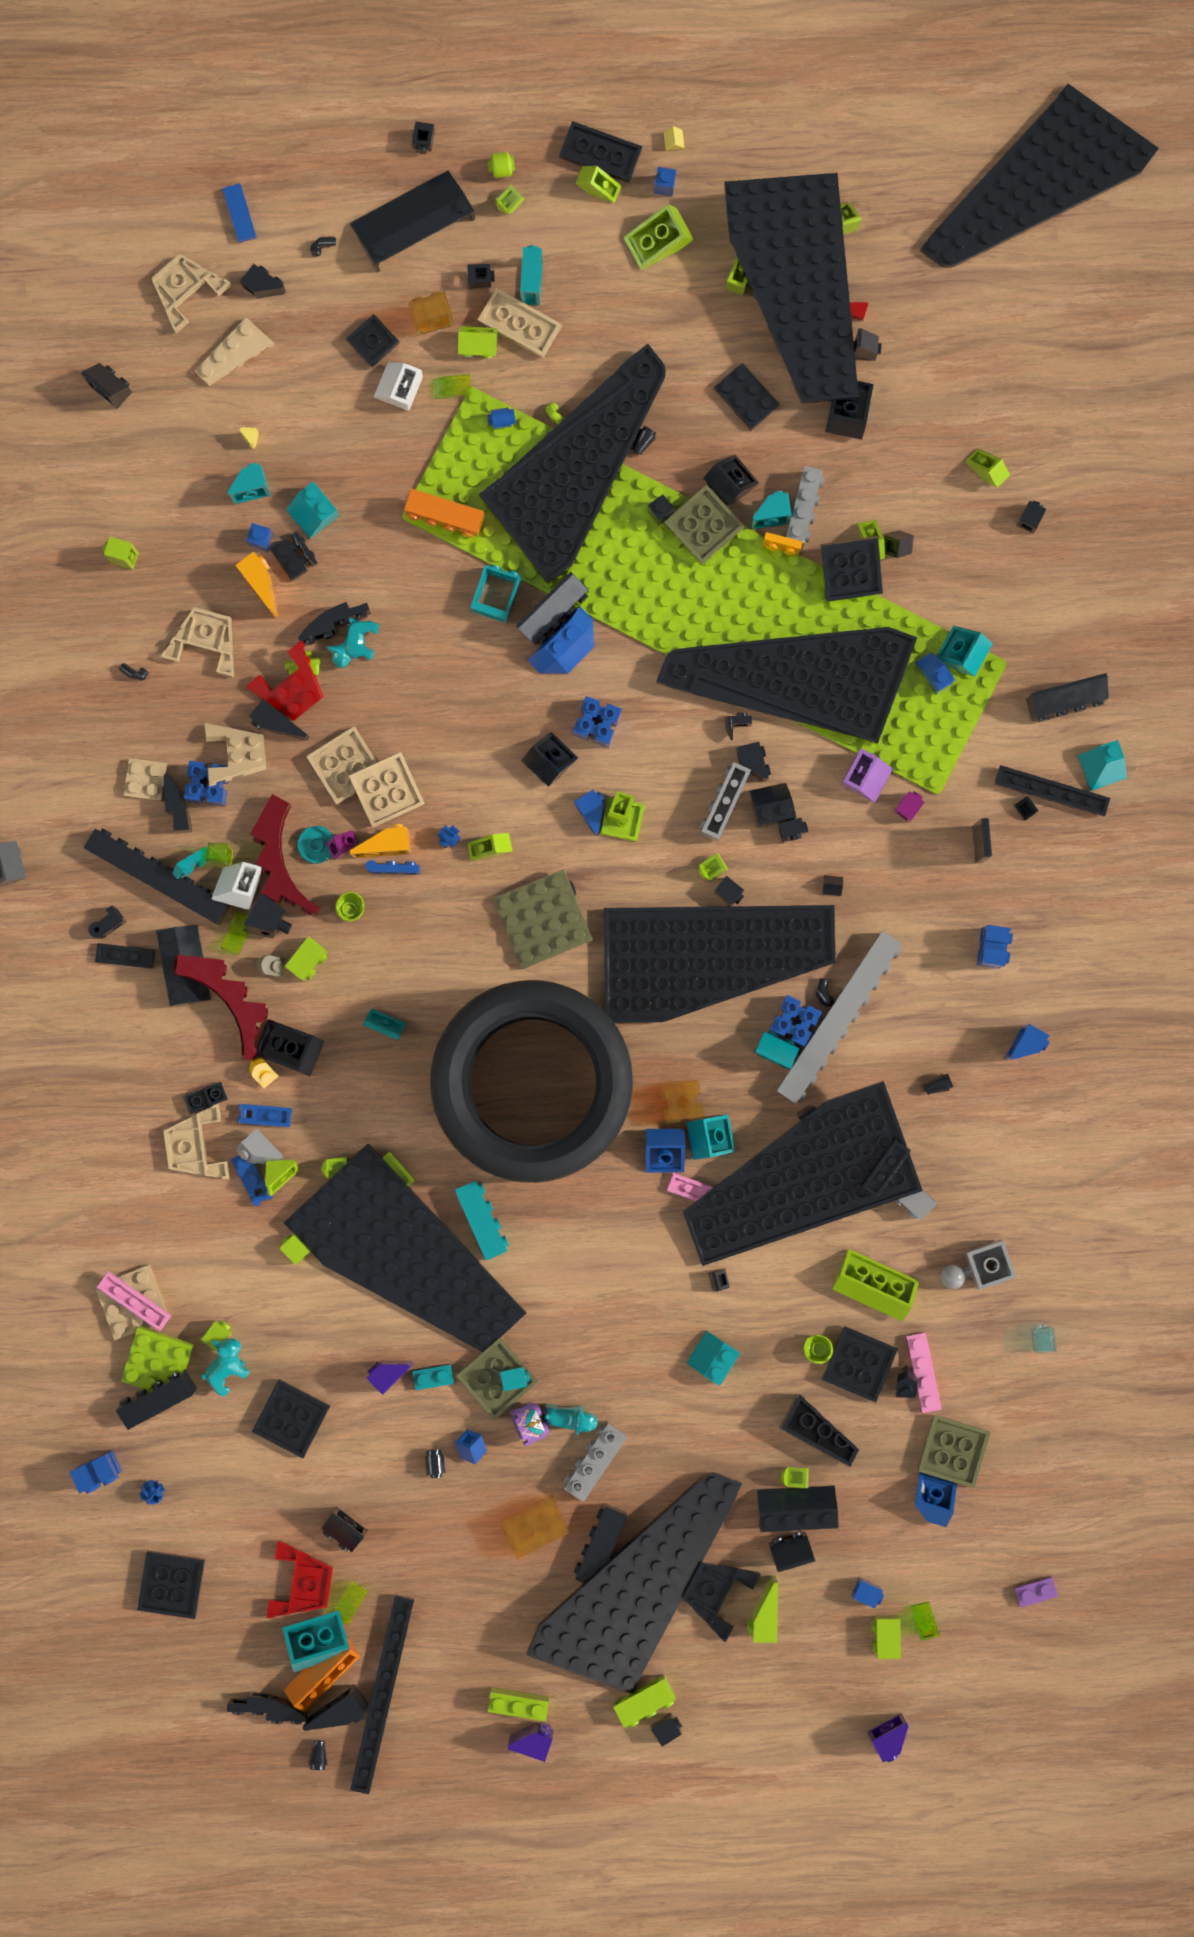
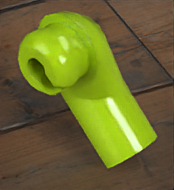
M551 402L546 407V413L558 425L565 418L556 412L559 409L558 405Z

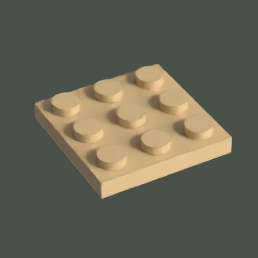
M355 726L306 756L336 805L356 794L348 775L377 762Z
M401 751L348 775L373 828L425 804Z
M150 1265L118 1277L167 1311ZM97 1285L94 1286L114 1340L136 1333L138 1326L151 1327L147 1322L96 1288Z

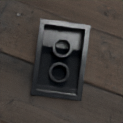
M857 381L858 399L831 401L825 432L862 440L867 424L874 384Z
M268 1019L257 1044L256 1056L311 1076L325 1041Z
M353 1685L309 1716L302 1728L304 1731L349 1725L352 1722L356 1724L365 1717L364 1714L366 1713L368 1702L357 1686Z

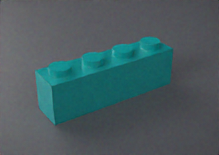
M475 1180L455 1189L485 1260L487 1261L507 1252V1247L510 1245L506 1236H501L499 1229L502 1227L498 1218H493L491 1211H494L490 1200H485L483 1194L486 1191L482 1182L478 1183Z

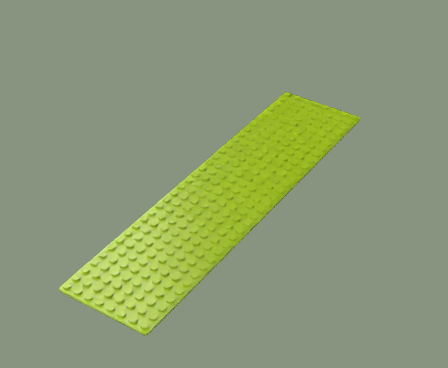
M474 387L469 389L416 490L484 511L485 517L478 537L468 538L463 536L462 532L456 530L455 532H449L440 525L434 527L426 524V521L421 519L418 521L411 520L407 517L408 515L405 514V511L402 514L403 520L488 564L499 566L502 571L508 572V570L517 572L521 577V581L546 594L567 574L572 572L589 590L587 594L589 597L582 604L578 603L574 607L575 609L580 606L589 616L665 655L679 648L891 627L917 637L877 745L857 737L800 722L796 723L857 754L862 748L893 769L891 772L938 795L941 793L1007 665L1004 659L988 652L975 677L960 673L946 665L955 681L936 695L915 663L931 652L937 656L949 631L879 595L826 602L821 565L801 555H787L784 551L768 550L765 546H762L764 536L747 527H744L742 531L706 563L701 565L664 525V522L658 526L647 511V505L662 494H664L673 507L674 513L690 498L624 464L573 566L548 585L479 497V493L502 477L554 428ZM507 407L514 409L516 424H512V427L494 429L493 425L489 426L488 414H491V410Z

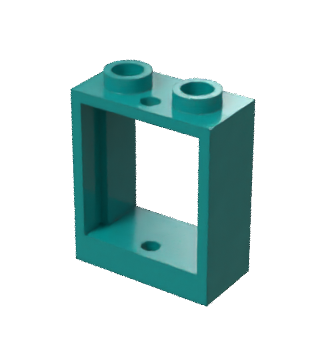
M535 245L523 247L520 294L521 302L526 305L540 306L543 257L542 248Z
M490 564V566L485 565L470 607L471 612L507 624L521 584L519 574L508 570V572L502 571L499 566ZM489 575L514 583L505 611L479 603Z

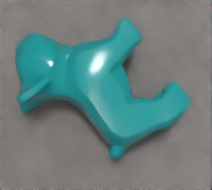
M349 618L350 625L345 642L337 646H327V649L332 654V662L335 667L345 668L350 661L361 656L372 660L375 650L365 646L364 634L369 631L378 634L380 624L370 620L359 621Z
M226 1338L221 1342L212 1340L213 1345L218 1351V1357L206 1369L205 1374L201 1375V1378L206 1380L213 1390L222 1397H225L230 1392L227 1386H223L226 1382L224 1379L232 1375H237L244 1379L250 1374L249 1369L243 1367L246 1363L238 1357L241 1344L236 1338Z
M545 1404L543 1422L548 1425L575 1430L576 1435H579L580 1432L592 1431L597 1427V1417L592 1413L583 1411L582 1406L557 1407L556 1404Z

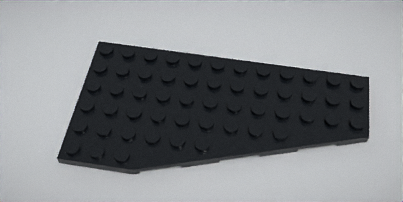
M838 173L725 181L724 191L729 241L735 250L754 298L758 302L769 332L784 361L801 404L858 399L859 393Z
M369 1143L284 1222L325 1267L481 1352H484L527 1313Z

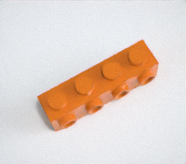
M412 488L404 509L405 514L411 520L418 521L421 519L430 526H443L449 532H455L456 530L462 532V535L468 538L478 537L485 517L482 510Z
M347 1639L348 1650L315 1666L303 1669L284 1689L294 1707L306 1712L360 1657V1654L349 1639Z

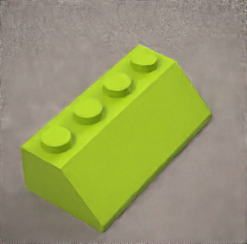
M848 1249L836 1275L832 1290L903 1322L912 1308L919 1281Z

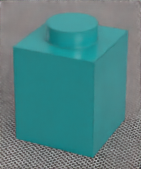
M524 1365L500 1371L504 1391L527 1387V1382L530 1381L529 1371L524 1370Z

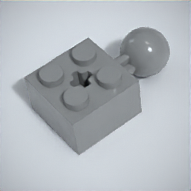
M997 1240L964 1251L968 1266L961 1268L954 1264L948 1265L942 1270L940 1275L942 1284L948 1289L960 1288L964 1284L965 1279L969 1277L973 1278L975 1287L978 1290L1017 1278L1004 1240ZM988 1260L994 1263L991 1265L992 1269L986 1267Z

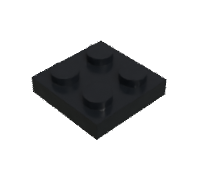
M375 314L369 317L346 338V341L371 368L400 344L399 340Z

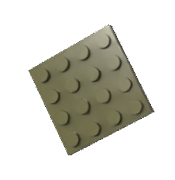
M564 869L493 898L521 969L593 941Z

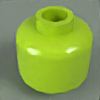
M508 152L493 153L491 161H487L489 173L493 172L495 178L510 177L512 171H515L513 155L510 156Z

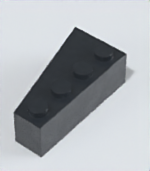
M796 1394L779 1429L839 1463L851 1467L859 1449L837 1430L831 1422L822 1416L816 1408L807 1402L801 1394Z

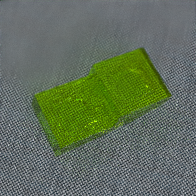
M470 374L433 379L434 399L453 398L456 395H471Z
M239 911L236 912L229 926V931L221 944V949L239 956L249 935L248 932L243 931L248 915Z
M353 1581L350 1582L334 1612L340 1610L342 1622L347 1626L368 1592L367 1589Z

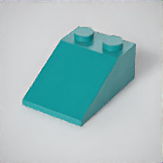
M340 1610L282 1628L294 1672L315 1666L349 1649Z

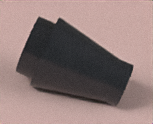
M644 425L637 435L632 450L642 455L656 439L657 433Z
M942 1073L924 1084L927 1095L950 1091L949 1089L953 1088V1084L949 1074L943 1075Z
M313 1740V1747L308 1762L310 1770H325V1766L328 1765L325 1741Z

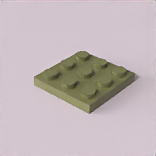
M707 485L664 522V525L701 565L706 563L745 527Z
M502 1338L495 1341L456 1375L493 1420L538 1383V1380L529 1371L530 1381L527 1382V1387L504 1391L500 1371L523 1366L524 1364Z
M933 1414L918 1471L975 1488L991 1432Z

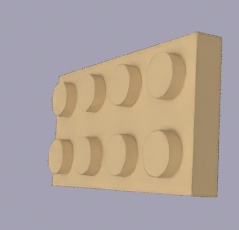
M498 288L495 289L478 318V323L487 328H498V334L541 358L545 357L562 327V324Z

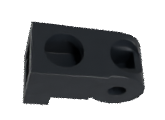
M112 905L107 908L106 911L109 913L99 922L96 921L90 924L88 929L92 937L103 939L127 922L116 906Z

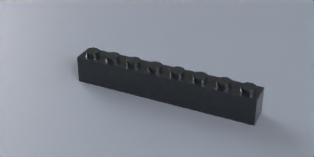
M103 828L101 831L94 829L84 849L213 923L220 925L230 905L212 900L213 895L209 894L210 889L203 885L200 887L193 884L194 880L187 876L176 879L172 874L174 869L170 866L167 868L160 866L161 861L152 856L150 859L143 856L145 852L136 847L132 850L127 847L128 842L119 837L117 840L111 838L112 833Z

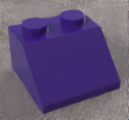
M383 1361L381 1364L376 1362L367 1371L370 1375L366 1379L383 1395L413 1365V1362Z
M902 1713L867 1731L883 1763L886 1761L892 1762L898 1757L897 1755L901 1754L909 1727Z
M534 1723L510 1735L507 1749L545 1762L553 1740V1729L546 1723Z

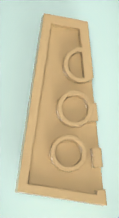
M245 318L194 372L210 386L228 375L231 370L245 364L244 362L253 356L256 357L261 354V351L272 347L274 343L249 319Z

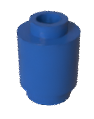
M509 407L491 410V414H488L489 426L493 425L494 429L512 427V424H516L514 409H509Z

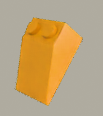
M253 551L235 566L276 618L278 617L271 575L268 572L270 567L261 554L257 556Z
M403 824L391 825L392 828L383 830L351 849L350 855L356 859L411 854L409 830Z

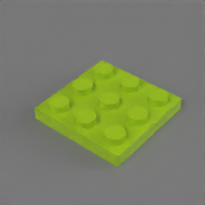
M138 1326L121 1381L139 1388H146L147 1390L152 1387L151 1385L155 1381L167 1379V1376L172 1372L186 1370L194 1344Z

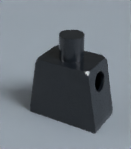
M259 893L244 923L243 931L274 939L278 930L289 934L292 924L283 920L286 911L284 908Z

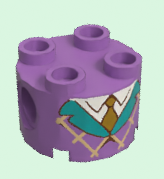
M529 1402L520 1408L510 1411V1415L514 1416L512 1417L514 1426L520 1439L523 1438V1445L525 1447L540 1439L547 1438L546 1434L550 1432L546 1423L540 1420L539 1416L542 1413L538 1404Z

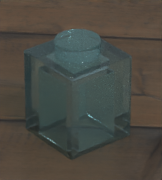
M1048 1323L1036 1324L1037 1328H1031L1034 1352L1056 1351L1053 1327L1048 1326Z

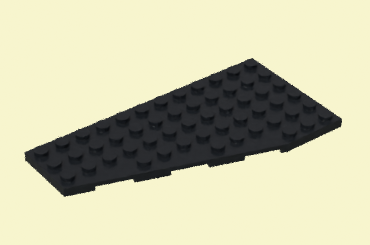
M835 905L604 908L605 1012L614 1023H663L836 963Z
M884 1080L828 1099L683 1210L702 1266L923 1191L910 1153L878 1198L861 1187L894 1139L907 1147Z

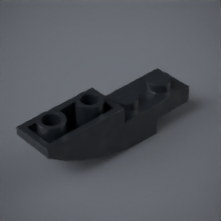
M347 602L339 604L314 619L303 630L298 639L305 646L312 645L321 638L324 640L334 637V634L338 633L336 625H339V627L348 625L350 623L348 621L349 618L359 621L366 619L371 614L369 606L365 603L349 609Z
M250 1692L247 1700L230 1699L227 1704V1712H232L233 1715H243L244 1712H252V1715L260 1716L266 1713V1721H271L272 1724H282L283 1721H291V1724H302L308 1717L307 1712L294 1707L291 1701L260 1692Z

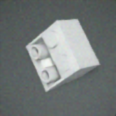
M388 362L374 398L409 411L423 378L422 370L405 363Z
M246 862L224 867L214 890L212 900L249 910L260 882L261 867Z

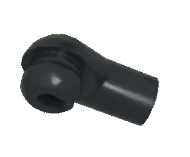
M820 978L816 997L822 1005L832 1006L834 998L827 992L829 980Z

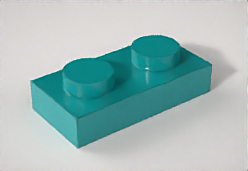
M205 846L176 864L172 874L176 879L190 875L195 868H201L208 862L207 858L210 851Z
M371 1008L363 1025L399 1040L406 1023Z
M451 1364L412 1371L416 1391L454 1384Z

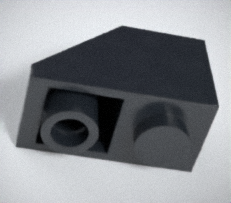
M254 263L240 280L242 287L256 298L284 295L286 292L284 282L277 276L273 278L265 267L261 265L258 267Z
M758 741L737 747L736 752L739 764L750 769V774L763 782L768 781L771 771L769 764L764 762L763 757H766L764 746H760Z

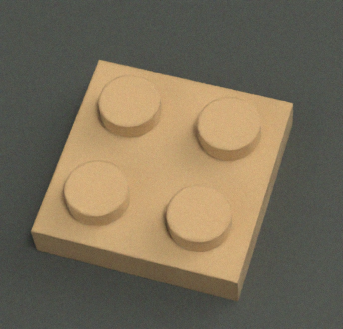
M129 758L124 796L163 802L164 774H167L168 764Z

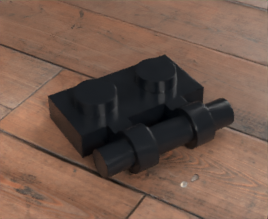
M298 532L291 534L294 540L292 544H289L284 539L270 549L291 581L307 572L304 566L307 562L312 567L318 564L314 552L308 549L305 539L300 537ZM298 548L303 553V557L300 559L295 553V550Z

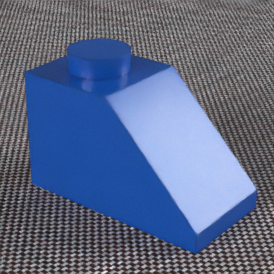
M932 652L915 663L936 695L955 681L946 665Z
M593 789L574 801V804L596 836L599 834L604 809L603 802L605 800L600 792L596 793Z

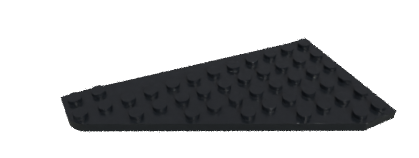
M1067 84L1053 103L931 234L920 249V252L942 267H956L1140 175L1159 148L1073 86Z
M646 344L626 360L613 375L502 477L479 493V497L548 585L573 566L665 380V365L649 344Z
M891 627L679 648L671 651L665 657L656 683L685 693L857 737L877 745L917 637Z
M716 1472L706 1473L701 1476L538 1624L526 1652L527 1656L627 1693H634L643 1671L683 1599V1595L698 1566L703 1561L730 1511L742 1483Z

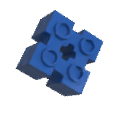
M585 696L581 708V714L584 716L583 719L578 717L573 735L588 740L589 736L594 737L596 744L609 748L614 735V730L611 727L612 725L617 727L622 708L608 703L605 708L600 706L599 700ZM599 718L602 723H598L597 726L594 725L593 720Z
M189 761L187 776L191 779V784H186L184 799L187 802L203 803V799H207V802L211 805L226 806L227 790L223 788V784H228L229 781L225 782V780L216 782L214 786L207 785L205 788L203 784L206 780H209L208 766L203 762ZM212 764V765H211V768H216V767H228V766H227V765H220V764Z
M986 925L981 928L976 966L1000 969L1005 967L1006 963H1009L1010 952H1007V946L1012 943L1013 933H1010L1011 928Z
M786 995L779 1008L783 1013L781 1017L775 1016L769 1030L781 1037L786 1033L791 1036V1041L801 1047H805L812 1033L808 1031L810 1025L813 1027L816 1025L822 1012L809 1005L804 1009L799 1006L801 1001ZM797 1016L800 1024L793 1026V1021H790L791 1017L795 1018Z
M112 1450L78 1466L69 1473L78 1493L80 1494L85 1491L88 1494L101 1487L100 1483H103L105 1486L118 1479V1474L122 1472V1469Z

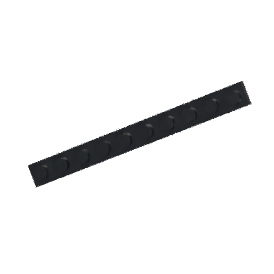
M395 1595L352 1779L351 1791L370 1794L415 1600L413 1598Z

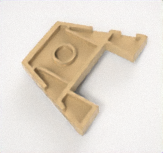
M178 254L151 278L176 334L189 323L177 307L204 283H207L220 296L231 286L228 280L222 279L217 274L204 269L181 254Z
M194 607L181 625V629L170 641V645L163 651L161 657L179 663L184 644L221 654L216 673L234 677L232 618Z
M205 723L206 742L226 741L228 767L208 768L209 786H214L216 782L225 780V782L230 781L232 777L238 775L246 776L266 769L264 735Z
M219 1104L213 1105L163 1131L170 1170L230 1179L227 1161L207 1164L202 1124L222 1121Z

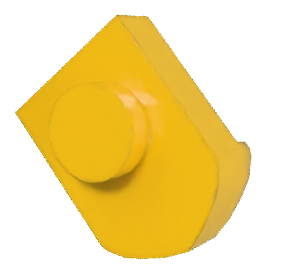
M261 1058L251 1060L249 1072L263 1088L267 1087L278 1077V1074L265 1060Z

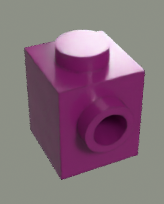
M350 830L334 836L326 845L333 859L336 860L350 855V850L359 845V840L353 831Z

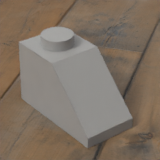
M258 1129L245 1138L236 1149L242 1159L252 1164L266 1165V1161L281 1160L284 1157Z

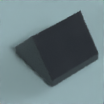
M1026 796L1014 805L1025 821L1039 811L1029 796Z
M824 875L822 894L841 896L843 877Z
M725 1269L709 1272L713 1292L730 1288Z

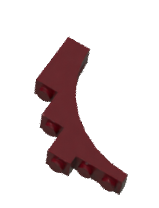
M272 794L250 833L254 837V842L262 846L266 843L256 861V864L261 867V872L267 875L271 872L261 893L271 901L281 903L283 897H285L284 902L294 907L297 904L302 907V912L310 916L312 913L317 915L320 908L309 901L297 889L284 863L282 833L291 805Z
M175 955L173 975L190 978L216 993L232 1013L239 1029L241 1060H252L256 1056L257 1050L256 1045H254V1039L258 1037L259 1027L256 1026V1023H264V1019H267L268 1008H266V1004L243 1001V998L247 997L248 987L242 981L222 979L227 971V965L224 964V960Z

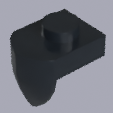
M737 713L736 716L725 717V728L732 741L733 727H751L752 716H748V713Z
M904 1366L897 1376L896 1397L915 1398L917 1377L909 1367Z

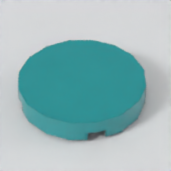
M322 826L306 828L300 834L297 841L300 855L312 864H321L328 861L332 855L326 843L334 837L333 834Z

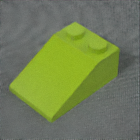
M669 204L623 237L641 270L680 251L694 240L677 208Z
M771 1575L751 1614V1620L747 1622L749 1636H752L753 1642L777 1643L778 1581L775 1575Z

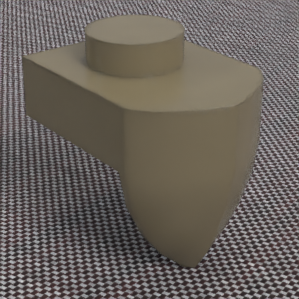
M263 955L256 960L254 965L260 974L283 977L285 958Z

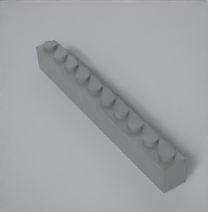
M884 931L880 932L775 1092L793 1104L803 1101L807 1094L804 1091L808 1085L812 1087L818 1078L815 1074L819 1069L821 1071L828 1063L825 1059L829 1053L834 1054L839 1046L836 1044L840 1037L843 1039L848 1033L849 1029L847 1026L850 1022L854 1023L860 1013L857 1011L860 1006L864 1007L869 1001L870 997L868 994L870 991H875L881 981L878 979L882 974L886 975L891 967L889 963L892 958L896 959L902 951L899 948L902 943Z

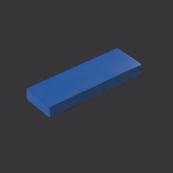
M241 183L222 188L238 242L242 243L256 239L257 236Z

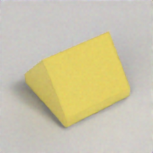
M673 126L664 131L666 151L684 149L681 129Z
M241 427L239 429L240 434L249 446L254 449L259 434L257 429Z

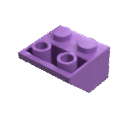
M861 748L841 785L875 803L893 769L877 756Z

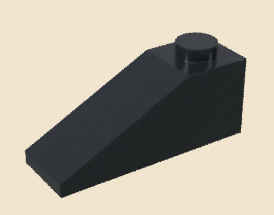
M264 699L249 715V718L252 720L251 724L258 730L262 728L266 732L302 740L310 738Z

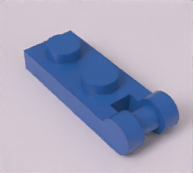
M369 860L366 863V869L373 874L421 875L420 865H416V862L406 861L405 865H398L397 861H386V864H377L375 861Z
M238 1104L240 1114L237 1117V1123L291 1127L292 1108ZM248 1110L252 1111V1118H247Z
M240 1155L231 1159L255 1207L261 1205L262 1201L273 1198V1196L270 1197L268 1195L265 1180L256 1164L248 1163ZM261 1187L263 1193L257 1195L255 1190Z

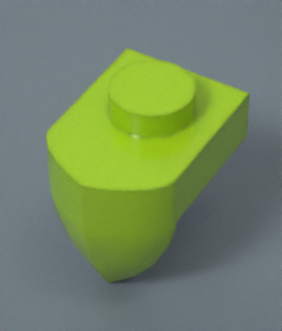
M510 184L495 199V203L500 212L509 215L525 199Z
M719 853L714 854L699 864L698 867L699 875L710 881L728 870Z
M347 1156L327 1158L321 1166L323 1175L326 1178H332L348 1163Z
M786 1467L780 1475L782 1484L785 1487L808 1488L809 1468Z

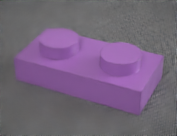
M1051 1576L1014 1587L1020 1607L1058 1597Z

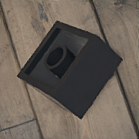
M98 363L84 370L81 375L87 384L116 409L132 393L128 387L130 384L123 377L117 378L114 375L116 372L108 365L104 367L101 363Z
M736 454L716 463L703 477L707 485L713 489L726 506L737 502L759 484Z
M550 732L534 744L521 761L549 787L572 766L578 757Z
M787 783L749 791L757 828L796 819L795 808Z
M338 1507L321 1528L327 1538L330 1540L334 1538L339 1542L338 1546L346 1552L348 1550L353 1552L368 1531Z
M801 1530L795 1531L790 1534V1537L783 1538V1536H778L768 1543L777 1572L815 1562L806 1532L802 1533Z

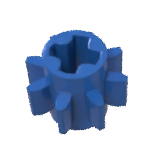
M445 825L437 835L440 838L439 844L445 849L448 845L453 848L461 838L458 835L460 831L453 825L450 828Z
M149 1480L142 1485V1492L139 1494L142 1501L154 1505L162 1500L164 1497L162 1493L165 1489L162 1483L159 1484L158 1480Z

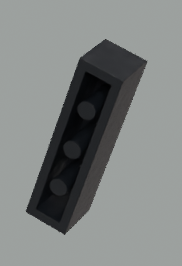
M185 1369L180 1372L176 1370L169 1374L167 1379L163 1381L159 1379L147 1390L142 1388L135 1393L134 1397L130 1398L127 1396L119 1402L120 1405L116 1409V1413L127 1430L193 1396L197 1387Z
M605 1504L604 1508L600 1507L596 1516L599 1519L596 1526H592L589 1533L591 1540L589 1544L585 1543L581 1555H584L581 1563L577 1562L573 1572L576 1574L575 1580L584 1583L609 1560L626 1520L627 1512Z

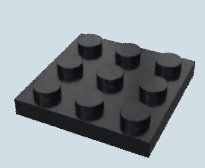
M877 536L820 544L826 602L883 594L879 540Z
M843 1326L822 1380L876 1403L898 1348Z
M278 1379L252 1432L304 1458L331 1405Z
M148 1550L146 1552L137 1610L195 1619L206 1559Z

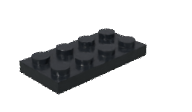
M572 121L559 158L580 166H598L610 177L630 183L643 146Z

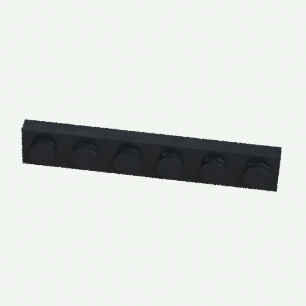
M1002 765L998 768L994 782L995 785L1102 817H1105L1110 802L1109 797Z

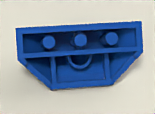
M578 606L534 651L527 661L540 674H568L594 648L593 619Z

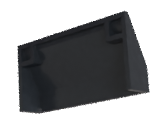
M448 170L351 222L350 225L376 272H379V264L468 215L472 221L476 219L474 209Z

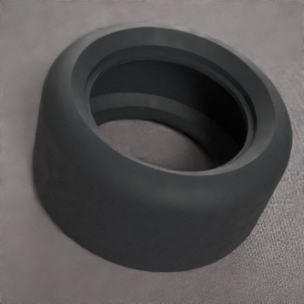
M522 980L491 988L473 998L456 1013L443 1031L436 1046L431 1066L430 1088L438 1122L446 1137L463 1157L481 1170L496 1177L516 1182L538 1183L557 1180L574 1174L591 1164L607 1150L615 1140L627 1117L633 1091V1073L629 1051L624 1038L610 1016L598 1004L581 992L565 985L543 980ZM525 1020L548 1021L562 1026L574 1034L583 1043L591 1056L596 1074L594 1099L583 1121L565 1137L544 1145L518 1144L495 1133L479 1115L471 1092L472 1068L482 1046L500 1029L515 1022Z

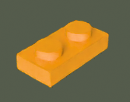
M766 532L762 546L772 551H784L787 555H799L803 541Z

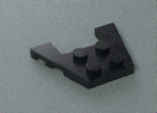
M701 1562L683 1595V1599L716 1632L722 1641L726 1642L734 1625L717 1617L734 1581L753 1590L761 1573L753 1570Z

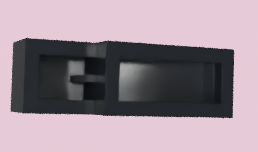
M164 774L165 812L168 815L173 814L174 831L176 833L192 832L191 818L184 796L171 776Z

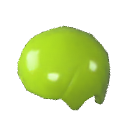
M349 891L342 894L337 899L335 906L338 917L348 922L358 920L364 912L363 898L356 892Z
M818 1334L807 1338L803 1346L804 1356L813 1364L827 1362L833 1354L831 1341L827 1337Z

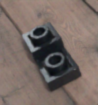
M221 1082L183 1096L190 1114L228 1100Z

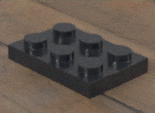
M743 363L714 387L716 393L751 431L780 406L779 402Z

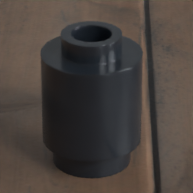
M442 1450L426 1451V1456H424L426 1475H430L431 1478L442 1477V1473H446Z

